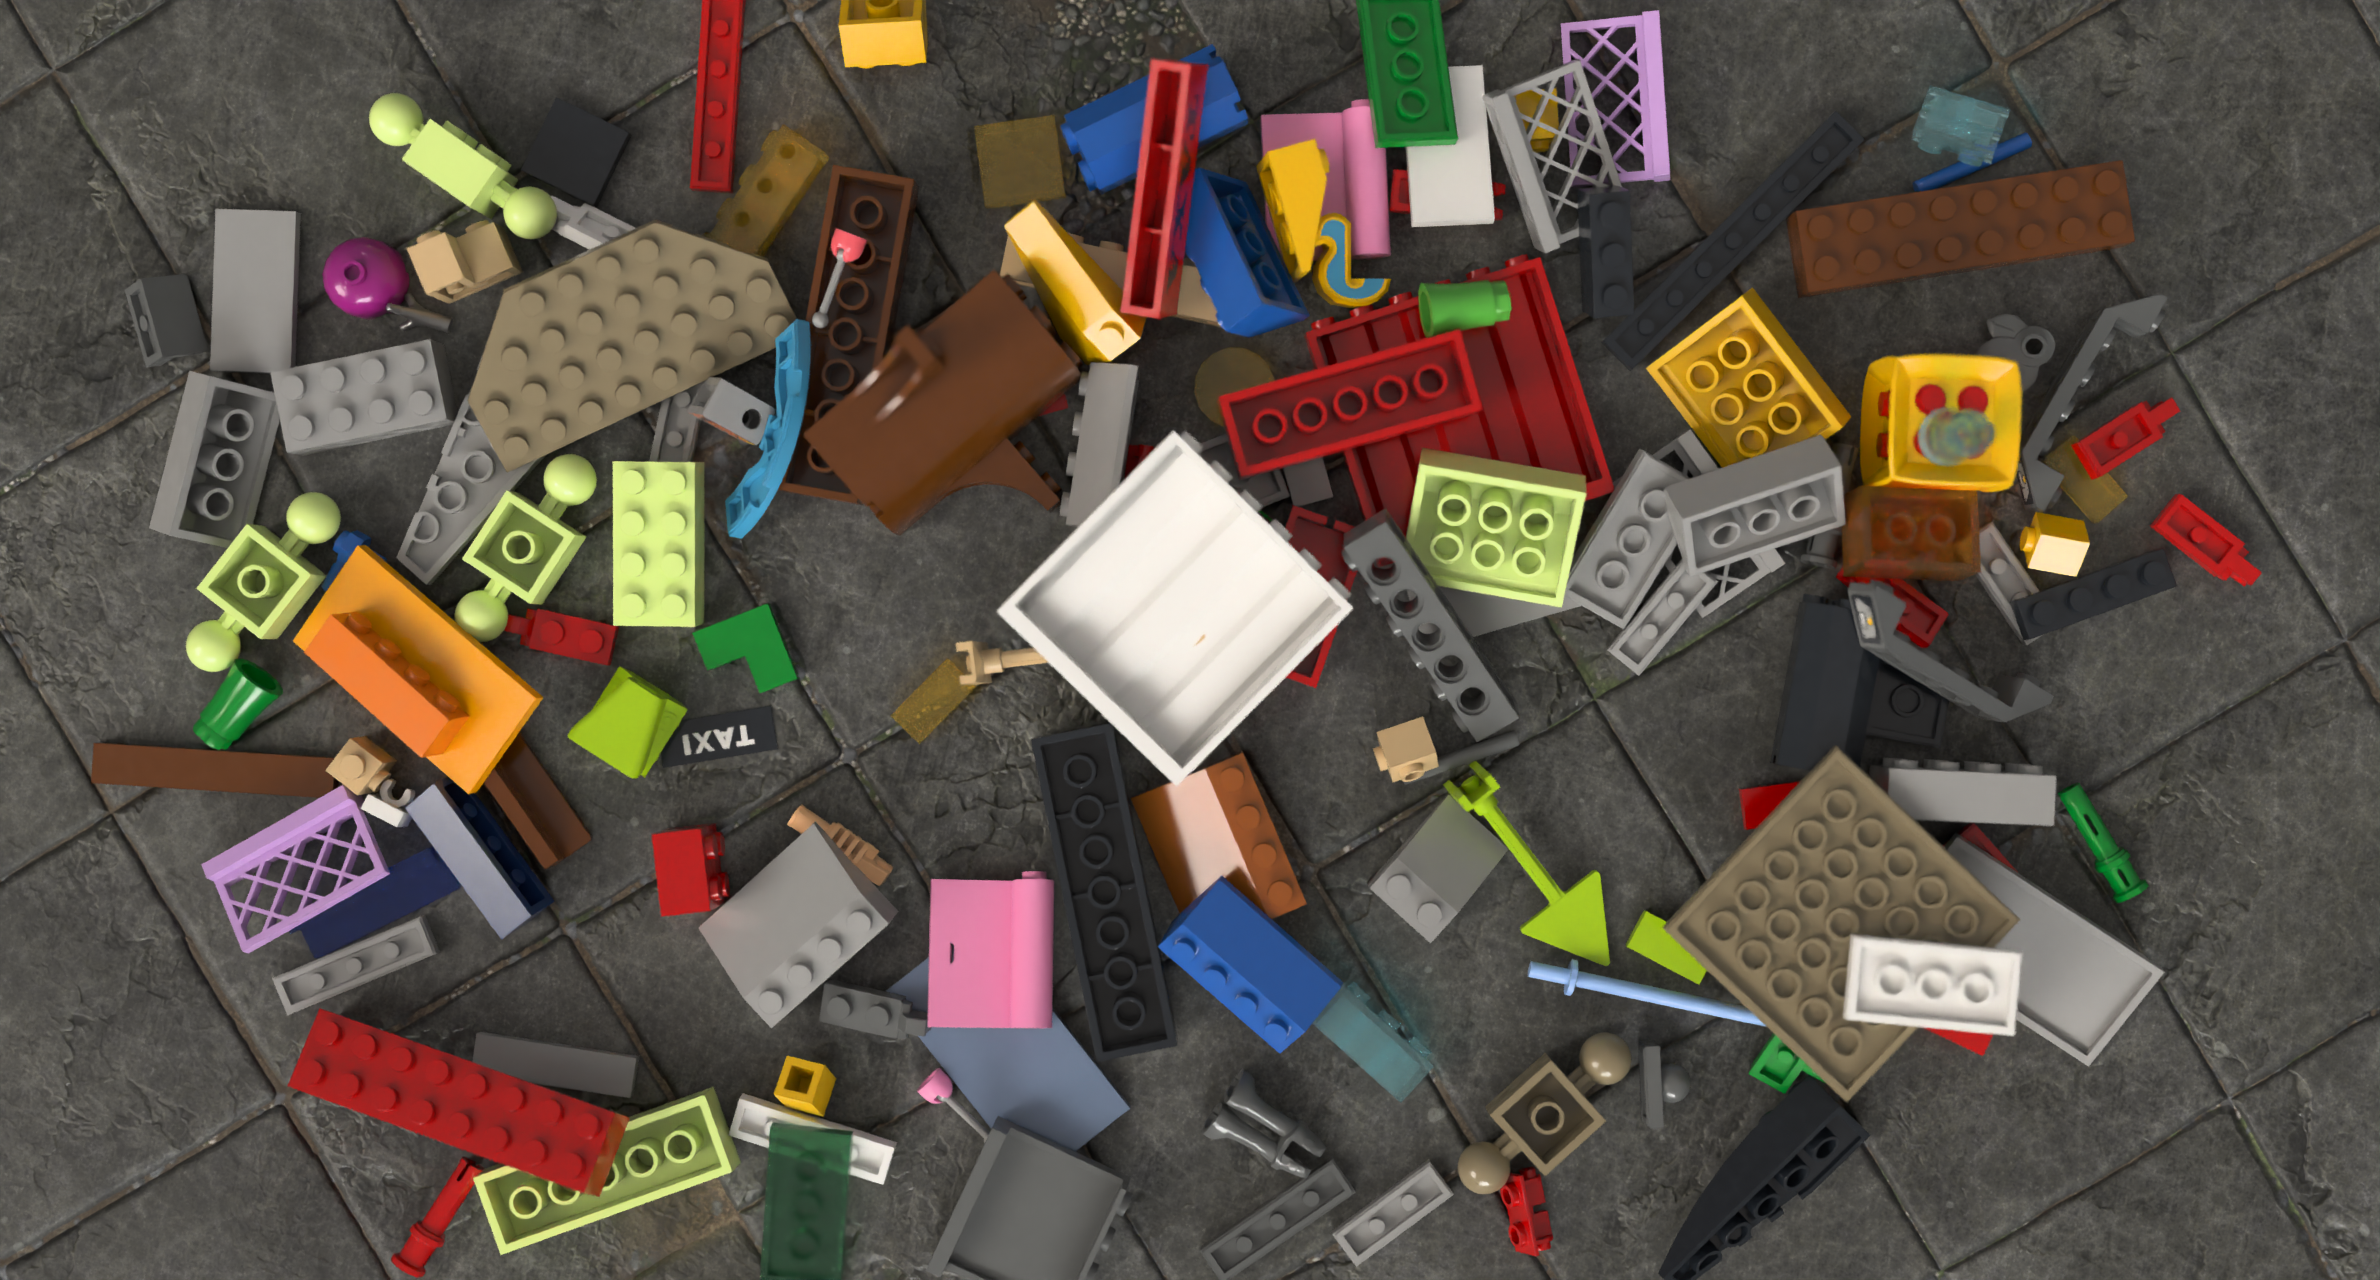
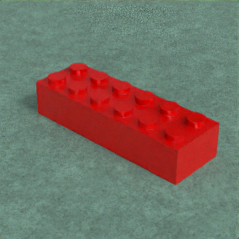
M1460 329L1222 395L1217 399L1239 480L1475 415L1483 410Z

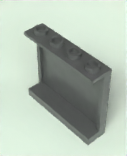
M997 1116L926 1271L941 1277L944 1269H947L968 1280H1093L1099 1264L1093 1262L1098 1250L1107 1251L1116 1231L1110 1225L1116 1214L1123 1217L1133 1196L1132 1193L1127 1191L1131 1177Z

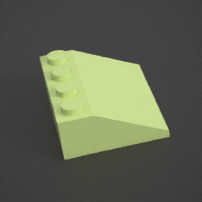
M1422 448L1406 539L1438 586L1562 607L1586 496V476Z

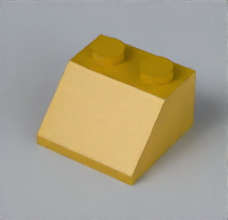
M841 0L839 31L845 67L867 69L877 65L899 64L901 66H912L917 63L927 62L926 0Z

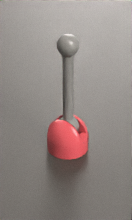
M837 228L835 229L831 240V249L837 258V263L820 310L812 317V323L815 327L824 328L828 324L827 312L845 263L860 257L866 245V239Z

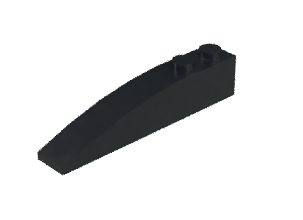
M1808 1075L1802 1082L1795 1084L1789 1090L1787 1097L1773 1110L1768 1111L1761 1117L1758 1125L1723 1163L1700 1195L1679 1230L1658 1274L1664 1280H1697L1722 1261L1721 1251L1727 1247L1742 1246L1752 1238L1751 1229L1765 1218H1768L1771 1223L1784 1214L1781 1206L1796 1195L1803 1200L1811 1194L1871 1135L1823 1087Z

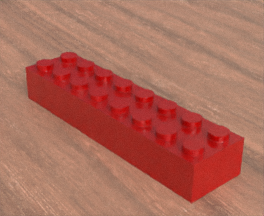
M319 1008L288 1083V1087L581 1193L597 1197L601 1195L630 1119L627 1116Z

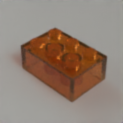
M1860 486L1843 495L1846 525L1842 526L1844 576L1960 581L1981 572L1977 491Z

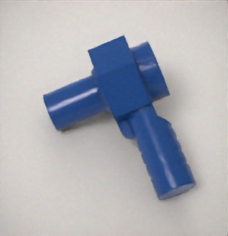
M345 530L339 535L333 546V551L338 553L337 561L332 564L321 586L323 590H328L357 545L370 546L371 537L359 530L353 532ZM375 552V553H376L378 556H380L385 562L387 561V558H385L384 556H382V555L378 554L377 552Z

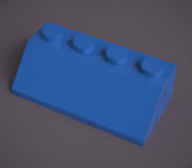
M1198 167L1194 173L1185 252L1197 267L1201 276L1200 284L1206 294L1210 296L1216 308V319L1220 326L1226 332L1251 338L1308 318L1310 315L1247 183Z
M1222 875L1171 922L1158 945L1159 949L1279 1054L1306 1032L1343 984L1337 976Z

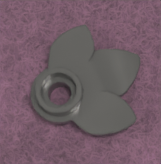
M2012 314L1997 315L1988 319L1987 327L1993 338L1984 343L1975 355L2015 360L2020 371L2022 392L2027 390L2036 382L2039 366L2048 362L2055 351L2054 337L2047 329L2040 326H2027L2023 320ZM2032 338H2037L2042 343V349L2037 354H2030L2026 350V343Z

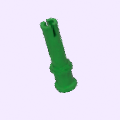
M2076 782L2057 793L2096 857L2094 861L2095 870L2097 873H2103L2114 891L2112 898L2115 903L2129 900L2146 890L2149 884L2146 879L2139 878L2129 861L2131 856L2129 851L2124 849V847H2118L2080 783ZM2085 814L2095 829L2094 833L2084 818ZM2118 869L2120 870L2121 874L2123 875L2124 879L2126 880L2125 883L2123 882V880L2121 879L2120 875L2118 874V872H2117Z

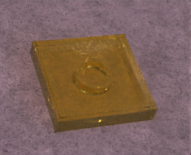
M1055 115L974 126L986 209L1030 203L1034 199L1039 202L1066 198Z

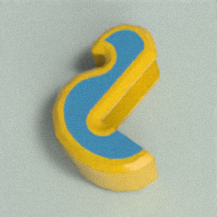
M1328 213L1321 216L1315 247L1321 246L1323 252L1313 266L1312 275L1317 294L1329 304L1346 308L1362 307L1377 302L1388 292L1391 279H1351V222L1338 213Z

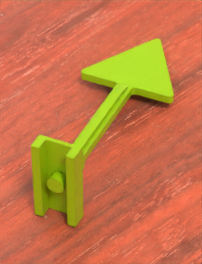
M1477 761L1469 764L1475 775L1466 779L1459 788L1450 780L1444 783L1443 786L1467 813L1474 809L1478 816L1483 815L1548 899L1549 904L1521 925L1520 931L1537 940L1603 966H1608L1610 964L1600 873L1597 870L1591 871L1571 888L1563 892L1498 808V800L1493 793L1500 786L1492 775Z

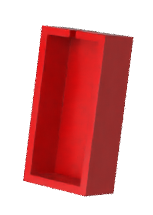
M1293 505L1285 525V529L1292 535L1287 543L1298 554L1305 548L1322 565L1316 571L1327 582L1334 577L1350 592L1357 571L1353 572L1348 567L1341 551L1344 550V533L1353 529L1354 526L1336 520L1333 523L1332 529L1326 528L1324 526L1328 517ZM1339 623L1286 678L1314 688L1317 687Z

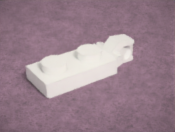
M551 196L557 209V219L552 229L561 236L563 235L589 250L635 229V227L587 203H584L581 207L572 206Z

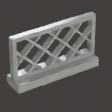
M1578 59L1503 90L1496 89L1482 95L1534 248L1544 253L1560 248L1561 243L1579 236L1578 219L1574 227L1560 232L1556 220L1563 203L1578 209V204L1565 199L1575 176L1592 183V188L1608 186L1603 183L1607 175L1610 186L1618 185L1622 187L1581 62ZM1572 72L1577 88L1571 101L1568 102L1552 95L1558 78ZM1548 82L1545 90L1537 88V86ZM1527 90L1542 95L1532 118L1519 112L1515 95ZM1580 98L1582 100L1584 109L1577 106ZM1549 99L1568 107L1558 130L1539 122ZM1574 111L1586 115L1590 124L1583 141L1565 133ZM1522 119L1530 122L1527 130H1525ZM1537 126L1555 134L1545 157L1533 152L1530 144ZM1562 137L1580 145L1571 168L1552 160ZM1593 137L1595 139L1597 147L1590 145ZM1588 149L1600 154L1603 163L1596 180L1577 172ZM1535 158L1543 161L1540 169ZM1550 165L1568 172L1558 195L1546 190L1543 182ZM1548 196L1556 199L1553 207L1551 206Z
M1690 428L1652 454V456L1660 460L1675 450L1684 463L1682 473L1686 476L1688 470L1693 477L1718 469ZM1622 476L1613 482L1614 488H1616ZM1776 549L1751 556L1758 569L1744 579L1728 576L1730 564L1724 565L1723 575L1709 573L1715 579L1722 581L1719 596L1705 606L1701 602L1696 607L1701 617L1704 618L1768 573H1772L1784 565L1785 562ZM1672 553L1664 564L1669 572L1676 566L1671 560ZM1727 581L1737 583L1725 591Z

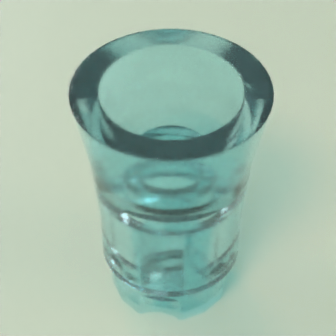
M1942 407L1932 411L1924 418L1919 428L1918 440L1922 452L1930 461L1942 466H1953L1963 462L1968 457H1974L1983 453L1989 444L1993 443L1995 430L1994 425L1990 424L1983 413L1975 410ZM1961 429L1964 433V438L1961 436Z

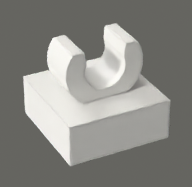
M387 779L381 785L380 794L367 795L361 809L395 827H407L412 817L405 809V806L413 801L415 791L406 789L402 798L396 800L392 796V789L396 781Z

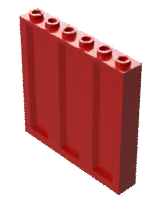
M1528 254L1520 255L1505 261L1506 268L1491 273L1489 267H1483L1465 274L1467 281L1461 282L1468 283L1482 280L1494 282L1504 280L1510 293L1511 312L1509 320L1495 322L1494 325L1461 331L1483 410L1475 415L1342 452L1363 521L1386 508L1406 537L1422 448L1586 476L1585 501L1612 493L1615 490L1540 257L1529 260ZM1447 279L1434 284H1451V281ZM1411 292L1402 293L1389 298V306L1374 310L1373 305L1370 304L1349 311L1351 318L1335 323L1334 317H1328L1311 323L1312 330L1306 332L1304 337L1314 368L1319 369L1426 339L1420 319L1418 296L1413 298ZM1388 557L1376 559L1378 568L1394 563Z

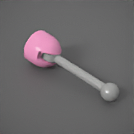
M940 1067L934 1070L919 1086L917 1092L930 1103L941 1104L946 1102L984 1138L985 1143L990 1132L952 1097L953 1087L949 1076Z

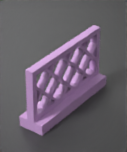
M1659 10L1642 12L1643 15L1561 23L1563 64L1571 62L1572 57L1575 60L1578 59L1583 69L1585 67L1601 81L1591 93L1593 100L1605 86L1609 87L1623 99L1609 117L1596 108L1599 118L1604 121L1602 124L1603 131L1610 126L1626 140L1612 157L1616 170L1619 172L1618 176L1621 183L1671 180ZM1635 27L1636 42L1625 55L1608 41L1618 28ZM1609 29L1604 36L1596 31ZM1588 32L1598 40V43L1583 59L1571 49L1570 33ZM1603 45L1621 59L1606 77L1589 64L1590 60ZM1636 50L1638 65L1629 59ZM1625 63L1639 75L1638 84L1628 95L1611 82V79ZM1572 72L1564 75L1565 96L1568 102L1571 101L1575 92ZM1639 90L1640 105H1638L1634 100H1632L1633 97L1639 92ZM1627 104L1641 114L1642 123L1631 136L1613 122ZM1574 111L1568 124V135L1583 141L1585 136L1576 130V120L1582 113ZM1641 132L1643 135V146L1635 141ZM1593 137L1590 145L1597 147L1594 145L1595 139ZM1569 141L1570 168L1578 153L1577 144ZM1632 145L1644 155L1645 171L1627 172L1616 161ZM1593 175V176H1589V177H1591V178H1593V179L1596 180L1597 175ZM1607 175L1603 181L1604 184H1609ZM1575 176L1572 182V187L1593 186L1592 183Z
M342 785L201 864L206 878L214 881L242 952L249 954L390 874L365 813L361 809L364 803L362 795L357 796L346 786ZM354 818L357 830L352 843L337 840L336 837L341 824ZM314 839L324 841L316 864L301 859L306 844ZM362 842H364L366 848L361 847ZM334 844L349 848L341 871L325 867ZM362 852L369 854L375 868L359 877L352 875L351 871L358 853ZM278 859L289 861L281 883L265 879L271 863ZM298 864L314 868L305 891L290 887ZM323 872L339 876L332 893L325 897L315 894ZM243 879H249L253 883L245 904L235 901L230 886ZM263 884L278 888L270 911L255 907ZM288 891L303 896L298 911L289 917L280 914ZM252 912L267 915L268 917L262 932L250 938L247 925Z

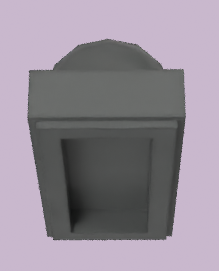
M1654 1040L1639 1041L1641 1118L1650 1129L1664 1128L1663 1102L1676 1103L1683 1100L1690 1091V1075L1679 1064L1667 1063L1661 1065L1660 1046Z

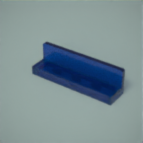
M429 847L389 867V875L289 930V933L293 934L301 931L314 958L318 959L460 889V883L441 859L435 848Z

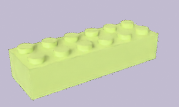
M714 1087L630 1116L600 1197L581 1193L501 1163L488 1167L473 1177L500 1254L503 1255L733 1172L741 1161L732 1136H729L730 1131Z

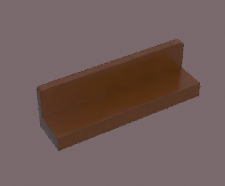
M519 732L484 783L544 869L556 866L589 843L593 837Z

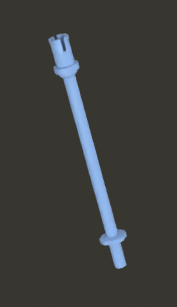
M1572 959L1569 962L1568 968L1533 961L1529 964L1528 977L1564 984V995L1571 996L1575 987L1765 1026L1743 1005L1579 971L1578 960Z

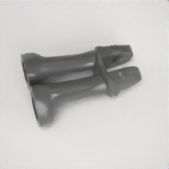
M1241 1069L1229 1084L1224 1095V1103L1270 1128L1279 1137L1274 1141L1245 1123L1222 1103H1218L1213 1108L1201 1130L1203 1135L1213 1140L1229 1138L1262 1155L1270 1161L1271 1167L1276 1170H1284L1304 1179L1308 1177L1312 1169L1299 1157L1286 1150L1290 1143L1294 1141L1319 1157L1326 1150V1145L1309 1129L1307 1122L1301 1119L1294 1120L1261 1099L1256 1093L1255 1078L1244 1069Z

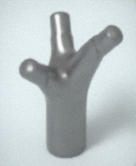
M407 293L404 296L409 307L388 303L386 306L387 311L409 319L400 325V329L403 332L413 327L425 326L449 333L453 324L452 317L423 308L416 302L411 293Z

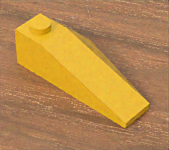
M1036 199L1005 223L1004 227L1059 337L1072 348L1086 365H1090L1091 362H1111L1141 338L1147 317L1121 312L1123 290Z

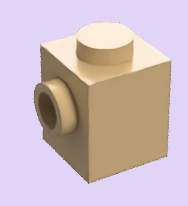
M1423 717L1376 732L1379 747L1373 748L1374 755L1380 771L1388 769L1392 782L1399 780L1403 782L1413 781L1422 777L1425 771L1439 767L1436 750Z
M366 736L355 737L348 740L325 771L358 796L378 792L381 785L390 778L391 774L389 771L397 760Z

